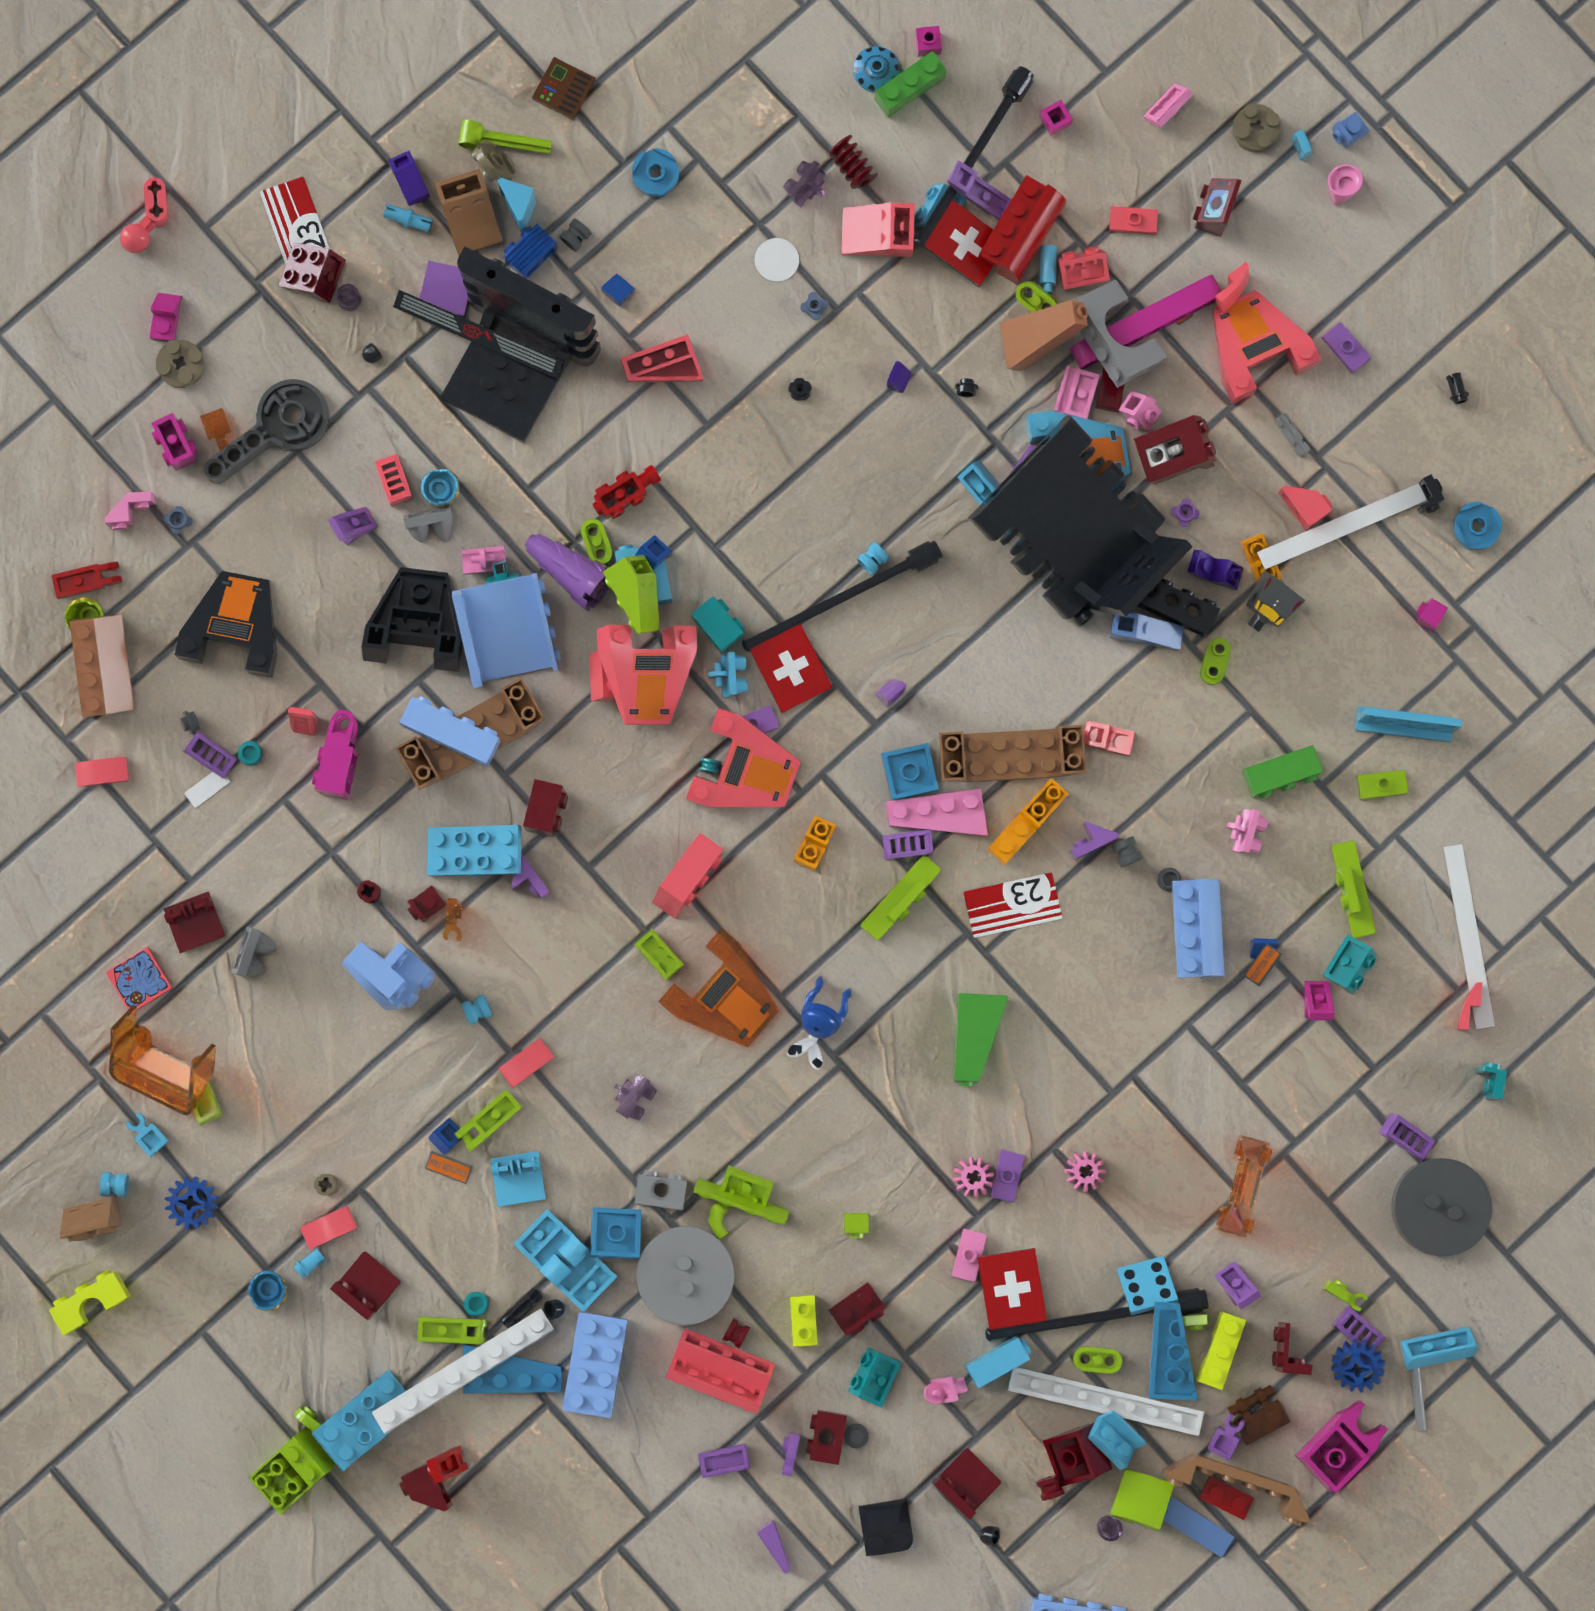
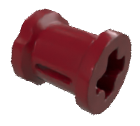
M365 880L359 884L357 894L361 900L371 904L379 900L381 889L375 882ZM367 886H369L372 889H375V891L372 892L371 898L363 894L367 891Z

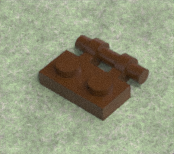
M1271 1385L1263 1389L1260 1387L1254 1390V1394L1245 1399L1239 1398L1235 1401V1404L1228 1407L1229 1413L1234 1415L1241 1413L1242 1419L1245 1420V1425L1239 1432L1246 1445L1290 1423L1279 1400L1272 1403L1268 1402L1267 1397L1275 1394ZM1260 1402L1262 1408L1250 1414L1248 1408ZM1240 1419L1239 1421L1235 1422L1236 1426L1239 1425V1423H1240V1421H1241L1242 1419Z

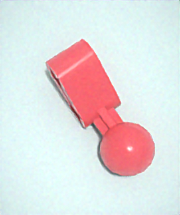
M149 178L144 184L146 216L139 224H129L120 233V243L130 253H141L150 243L149 233L155 227H163L168 222L167 192L164 182L159 178ZM153 188H158L157 205L160 211L159 217H154L156 204L154 194L152 193Z

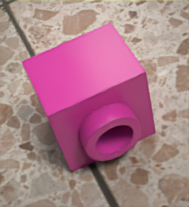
M939 26L916 28L915 38L918 57L926 56L932 51L935 55L941 54L942 45ZM933 37V40L927 41L925 38Z
M1062 100L1040 111L1039 115L1050 136L1071 126L1073 120ZM1057 118L1059 122L1053 124L1051 119Z
M1433 598L1427 603L1422 602L1416 612L1419 615L1416 623L1433 631L1437 628L1448 607Z

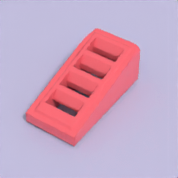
M394 454L375 461L390 506L413 499L398 455ZM395 462L396 466L389 469H382V466ZM395 471L399 472L398 475L389 477L387 479L385 477L386 474ZM399 479H401L402 481L399 484L390 487L388 486V483ZM402 487H404L405 491H402L400 493L394 495L391 494V491L400 489Z
M295 707L288 708V716L293 732L308 735L316 734L318 717L312 710Z

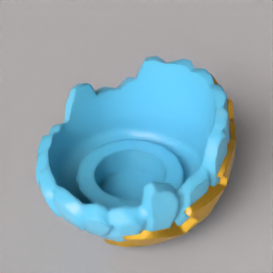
M432 470L422 480V496L432 505L434 504L439 507L449 505L455 501L459 494V480L451 470Z

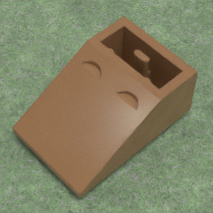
M480 169L435 183L458 256L461 254L464 246L473 251H478L503 243Z
M116 1197L64 1209L60 1238H68L69 1242L91 1239L95 1235L117 1232L116 1227L122 1226Z

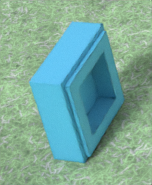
M1300 130L1294 133L1291 140L1300 160H1304L1309 157L1312 148L1305 132Z

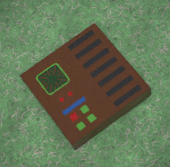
M553 57L532 99L575 120L596 78Z

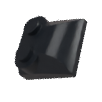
M907 1498L858 1506L866 1556L883 1555L915 1548Z

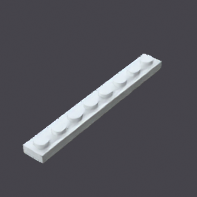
M542 1309L374 1410L372 1414L383 1433L387 1434L550 1334L554 1329Z
M1019 1367L1012 1370L1007 1389L1008 1391L1100 1413L1114 1410L1125 1419L1196 1436L1200 1434L1204 1416L1203 1411Z

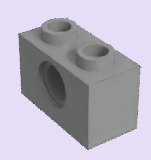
M647 1170L644 1171V1175L639 1174L635 1204L677 1210L684 1209L687 1181H683L682 1175L669 1174L668 1178L658 1177L659 1172ZM658 1183H665L668 1186V1194L666 1196L659 1197L655 1194L654 1189Z

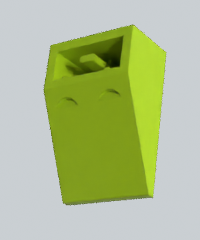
M645 555L624 557L603 571L607 586L614 591L618 598L617 603L619 607L626 612L630 619V627L637 634L659 631L656 575Z
M307 1426L248 1477L279 1515L337 1466L311 1434L312 1430Z

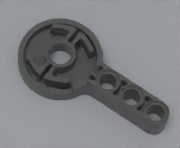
M298 379L283 380L271 386L263 394L258 404L256 425L210 458L204 464L205 475L212 483L221 484L269 448L276 447L285 451L296 452L306 450L317 444L325 435L330 420L329 407L322 393L312 384ZM292 406L298 407L302 411L301 418L294 423H290L284 418L285 411ZM252 438L260 439V444L257 447H249V441ZM240 452L241 457L238 461H230L232 453ZM215 466L222 467V471L218 476L211 475V470Z

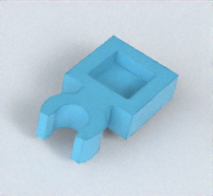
M137 1113L136 1116L140 1120L139 1125L133 1126L130 1121L126 1125L130 1130L139 1133L134 1140L149 1157H152L169 1140L154 1123L147 1126L144 1115Z

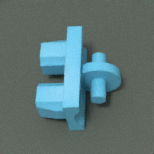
M727 652V654L720 655V663H714L715 671L708 672V678L715 679V687H722V698H730L747 692L746 679H736V671H744L746 669V657L737 656L735 652Z

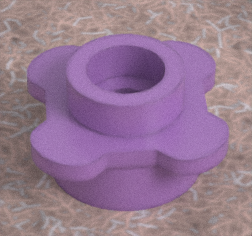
M1183 499L1179 506L1171 509L1172 516L1179 520V525L1182 527H1187L1189 522L1197 519L1200 514L1189 499Z

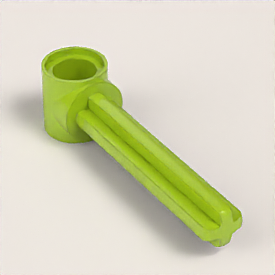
M462 120L458 145L466 149H475L482 141H490L499 147L550 154L552 141L484 130L483 124L474 120Z

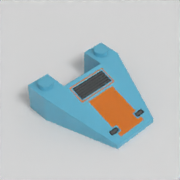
M1055 411L1028 414L1026 426L1029 443L1041 442L1068 414ZM1070 415L1092 438V442L1087 448L1092 446L1095 452L1087 460L1086 464L1088 466L1102 456L1105 462L1112 460L1124 473L1123 478L1131 475L1123 427Z

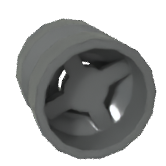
M574 218L569 224V229L563 231L559 238L571 250L577 252L581 247V242L587 240L592 233L582 222Z
M1134 836L1111 845L1113 851L1120 854L1118 862L1121 868L1143 859L1141 852L1134 848L1136 845Z

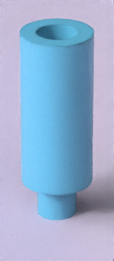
M1043 245L1040 247L1039 285L1043 286V289L1049 294H1052V287L1056 285L1057 247Z

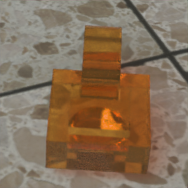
M223 408L201 415L200 418L208 439L215 438L219 450L228 446L229 443L225 434L232 431Z
M455 898L447 899L446 927L443 932L444 940H448V934L451 931L457 933V941L462 939V932L457 927V920L462 919L463 905H459V900Z

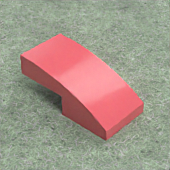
M1246 262L1228 275V287L1215 296L1216 308L1222 314L1236 302L1248 283L1250 275L1249 265Z
M1087 721L1084 731V742L1089 747L1131 757L1136 733L1113 728L1106 724Z
M126 757L75 763L77 787L99 786L106 783L127 782L129 780Z
M1483 982L1475 983L1468 993L1460 1011L1457 1030L1467 1031L1469 1029L1470 1007L1479 1008L1481 1006Z
M539 1038L498 1070L513 1089L535 1071L550 1062L554 1056L541 1038Z
M348 1206L300 1227L309 1250L358 1228Z

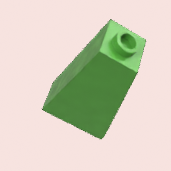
M958 994L954 1081H959V1086L973 1087L974 1082L980 1081L1008 996Z

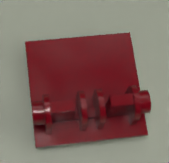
M209 891L163 908L165 912L164 918L169 923L180 954L225 937Z

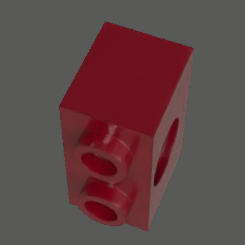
M817 1410V1415L812 1414L810 1429L814 1430L813 1439H808L806 1454H810V1460L839 1465L847 1414ZM823 1430L831 1431L833 1434L831 1442L822 1443L819 1440L820 1432Z

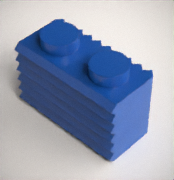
M538 224L534 227L528 226L521 233L522 238L516 244L512 242L504 250V261L518 275L526 279L558 249L556 241Z

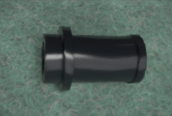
M1453 373V377L1451 375L1446 377L1452 395L1450 400L1454 404H1462L1468 401L1469 393L1465 391L1461 373Z

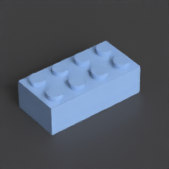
M579 1312L563 1411L605 1418L612 1417L628 1319Z

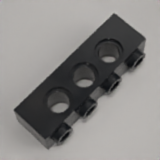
M1162 579L1153 588L1155 590L1154 596H1145L1137 605V607L1171 623L1183 626L1184 629L1204 638L1209 635L1220 611V608L1216 607L1217 604L1206 598L1202 601L1194 597L1195 594L1190 590L1184 588L1181 590L1172 587L1173 583L1166 579ZM1165 597H1174L1177 605L1169 607L1165 603ZM1187 607H1196L1198 616H1189L1186 611Z

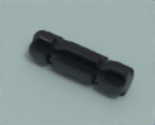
M533 1288L527 1294V1297H523L510 1310L509 1314L507 1313L501 1318V1322L508 1329L512 1327L517 1319L520 1320L533 1307L534 1303L536 1304L542 1299V1294L536 1288Z

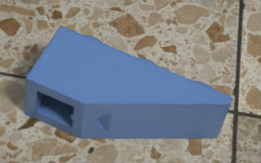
M1129 613L1126 617L1113 614L1109 638L1180 650L1184 627L1135 613Z

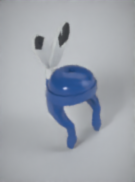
M822 976L816 979L815 988L807 994L802 1008L801 1023L809 1036L790 1046L787 1052L789 1057H798L807 1052L811 1066L817 1070L821 1068L823 1063L817 1040L818 1038L832 1036L840 1028L848 1013V999L851 997V988H848L842 994L839 1014L828 1006L812 1003L823 987Z

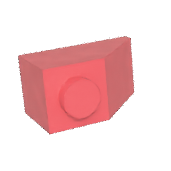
M1285 485L1278 492L1305 531L1332 512L1330 500L1325 495H1321L1319 491Z

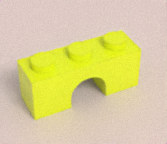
M107 1270L95 1277L97 1282L89 1286L88 1283H85L74 1290L76 1294L70 1298H67L65 1295L53 1302L54 1307L49 1309V1312L62 1335H68L89 1322L84 1313V1306L89 1299L96 1298L100 1300L104 1308L110 1310L131 1297L118 1272L110 1273Z
M1219 1311L1212 1331L1211 1345L1206 1357H1203L1196 1381L1220 1390L1223 1389L1246 1320Z

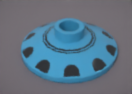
M873 46L864 49L856 57L853 73L855 80L863 89L875 92L900 74V64L892 51L884 47ZM875 63L881 65V68L879 70H875L873 68V65Z

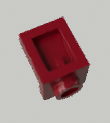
M432 885L413 900L407 901L411 906L407 909L415 920L420 918L422 922H425L446 906V903Z

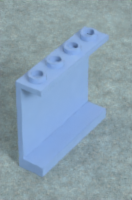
M537 573L452 591V599L473 688L482 687L484 681L553 667V671L558 670L557 663L561 662L559 648L554 649L552 640L556 639L553 625H548L547 617L551 616L548 602L543 603L542 594L546 593L543 579L538 580Z

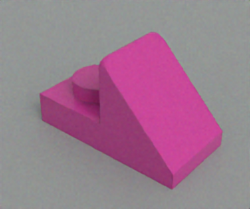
M157 293L150 309L153 313L149 336L151 340L165 342L175 340L182 296Z
M1304 981L1305 1018L1319 1021L1334 1019L1329 981Z

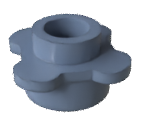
M811 292L808 294L806 302L801 304L800 309L811 316L813 320H818L821 318L823 310L827 309L829 304L827 300L819 298L816 292Z
M177 506L164 516V522L171 526V531L174 534H180L183 528L192 525V518L185 514V509L182 506Z

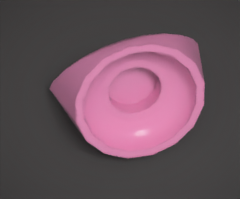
M1343 164L1335 167L1328 176V189L1334 205L1349 200L1360 190L1363 184V176L1356 166Z

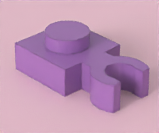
M1232 1413L1225 1419L1226 1429L1219 1426L1208 1447V1450L1228 1461L1232 1458L1241 1440V1437L1235 1433L1239 1432L1245 1425V1420L1242 1419L1238 1426H1234L1231 1423L1234 1415Z
M790 1432L789 1437H784L782 1451L786 1452L782 1475L792 1476L800 1434Z

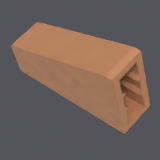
M1070 300L1001 322L1000 328L1007 369L1016 371L1026 369L1087 327L1088 313L1084 302Z

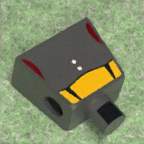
M1264 571L1246 605L1255 612L1248 625L1257 632H1260L1266 622L1279 627L1304 603L1305 599L1272 574Z

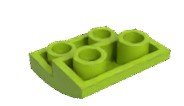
M1125 1469L1110 1516L1130 1524L1137 1523L1158 1532L1161 1528L1174 1484L1151 1475Z

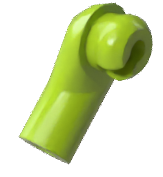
M721 1202L715 1203L711 1207L708 1217V1223L718 1239L728 1234L722 1223L724 1214L728 1212V1207Z

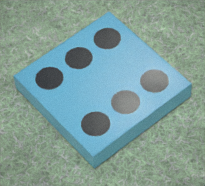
M1164 1256L1117 1268L1131 1315L1153 1310L1154 1302L1178 1303V1297Z

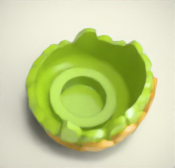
M79 598L66 607L64 620L68 629H70L69 621L105 615L100 604L94 599Z

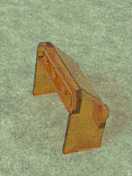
M132 1005L111 1028L109 1073L116 1082L180 1114H191L197 1107L214 1073L216 1045L211 1044L201 1056H195L190 1064L152 1045L150 1031L146 1027L136 1024L137 1007Z

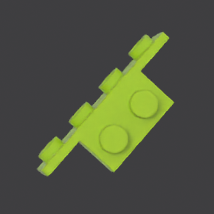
M1351 840L1331 845V850L1337 871L1335 873V881L1341 889L1342 896H1340L1342 909L1346 910L1351 936L1359 938L1375 934L1376 929L1355 841Z
M923 855L861 923V927L876 941L880 940L897 920L902 922L911 912L908 907L913 902L918 904L927 894L924 891L925 888L941 872V869L926 855Z
M728 1166L721 1186L698 1178L693 1191L702 1198L714 1199L727 1207H736L744 1210L749 1215L764 1217L774 1224L780 1223L785 1225L790 1212L785 1208L767 1202L774 1181L732 1166Z

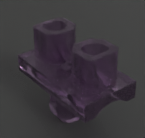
M815 160L812 164L802 161L797 167L798 175L802 176L799 181L796 182L793 179H788L783 186L795 205L799 207L804 204L807 198L812 200L815 195L822 197L825 194L821 186L825 182L823 177L826 174L820 168V163Z
M637 1074L633 1082L626 1079L622 1087L615 1084L613 1088L619 1091L615 1100L620 1102L616 1112L627 1119L630 1117L640 1120L645 1109L637 1105L638 1100L643 1096L651 1101L657 1092L649 1083L650 1080Z

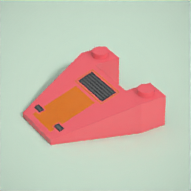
M1256 290L1239 297L1223 314L1217 308L1212 310L1221 381L1232 404L1253 395L1257 387L1248 370L1285 353L1295 375L1317 366L1321 360L1311 337Z
M609 624L597 629L598 654L624 725H669L671 723L697 652L696 626L674 625L662 630L663 649H632L630 625Z
M718 707L710 731L732 738L729 751L718 782L694 774L686 799L707 807H785L801 761L741 714Z

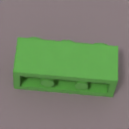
M932 51L877 89L874 100L889 118L945 79L946 68Z
M1311 745L1247 767L1242 772L1251 797L1259 796L1261 800L1272 796V791L1279 788L1284 792L1295 788V783L1304 781V784L1316 781L1318 780L1317 775H1320L1323 770L1315 748Z

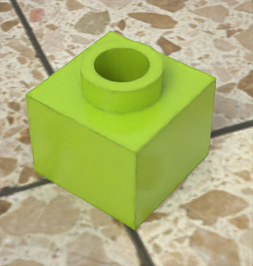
M844 1213V1233H849V1238H864V1233H869V1213Z

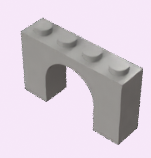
M1115 279L1076 298L1074 301L1084 302L1088 313V326L1080 331L1083 338L1087 341L1097 359L1118 388L1157 368L1168 357L1155 338L1137 347H1126L1111 337L1105 325V316L1116 311L1129 299Z

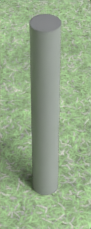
M1420 1368L1410 1370L1417 1431H1426Z

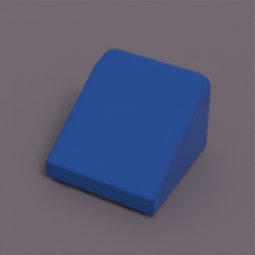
M618 274L614 275L601 287V291L619 307L635 290L633 286Z
M654 535L638 549L635 556L645 555L652 570H654L672 551Z
M1252 939L1250 941V958L1256 959L1266 944L1276 949L1278 940Z
M449 1117L428 1138L445 1155L461 1140V1138L458 1139L455 1136V1133L460 1128Z

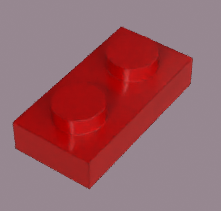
M1211 1476L1208 1477L1199 1496L1200 1499L1242 1520L1245 1519L1254 1500L1252 1496Z

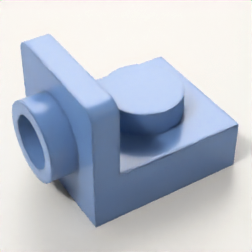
M1354 112L1343 121H1338L1334 124L1332 135L1338 144L1342 143L1344 148H1347L1366 135L1369 129L1357 112Z

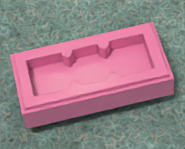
M1174 84L1143 117L1148 123L1162 128L1193 94L1189 89Z
M967 1229L962 1230L951 1276L973 1282L976 1281L979 1269L977 1257L982 1256L987 1234Z

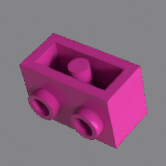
M171 413L151 423L155 430L151 434L156 444L162 445L165 451L162 453V456L167 466L172 465L177 471L198 461L195 456L198 450L192 439L187 440L184 433L188 430L182 418L178 420Z

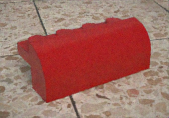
M1026 175L978 257L999 268L997 274L1018 285L1066 204L1064 196L1049 184L1045 186Z

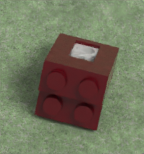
M1192 415L1134 438L1148 484L1156 485L1198 468L1208 469L1215 466L1216 449L1213 442L1209 441L1207 434L1209 428L1205 419H1202L1201 416ZM1179 440H1180V442H1181V444L1175 443L1176 445H1173V446H1170V447L1168 446L1169 444L1174 443V442L1179 441ZM1159 450H1162L1164 456L1163 459L1160 462H1158L1156 459V454ZM1183 450H1184V453H1185L1184 455L1178 456V457H1176V458H1172V456L1174 457V455H1176V454H1177V455H1178L1179 453H1182V454H1183Z

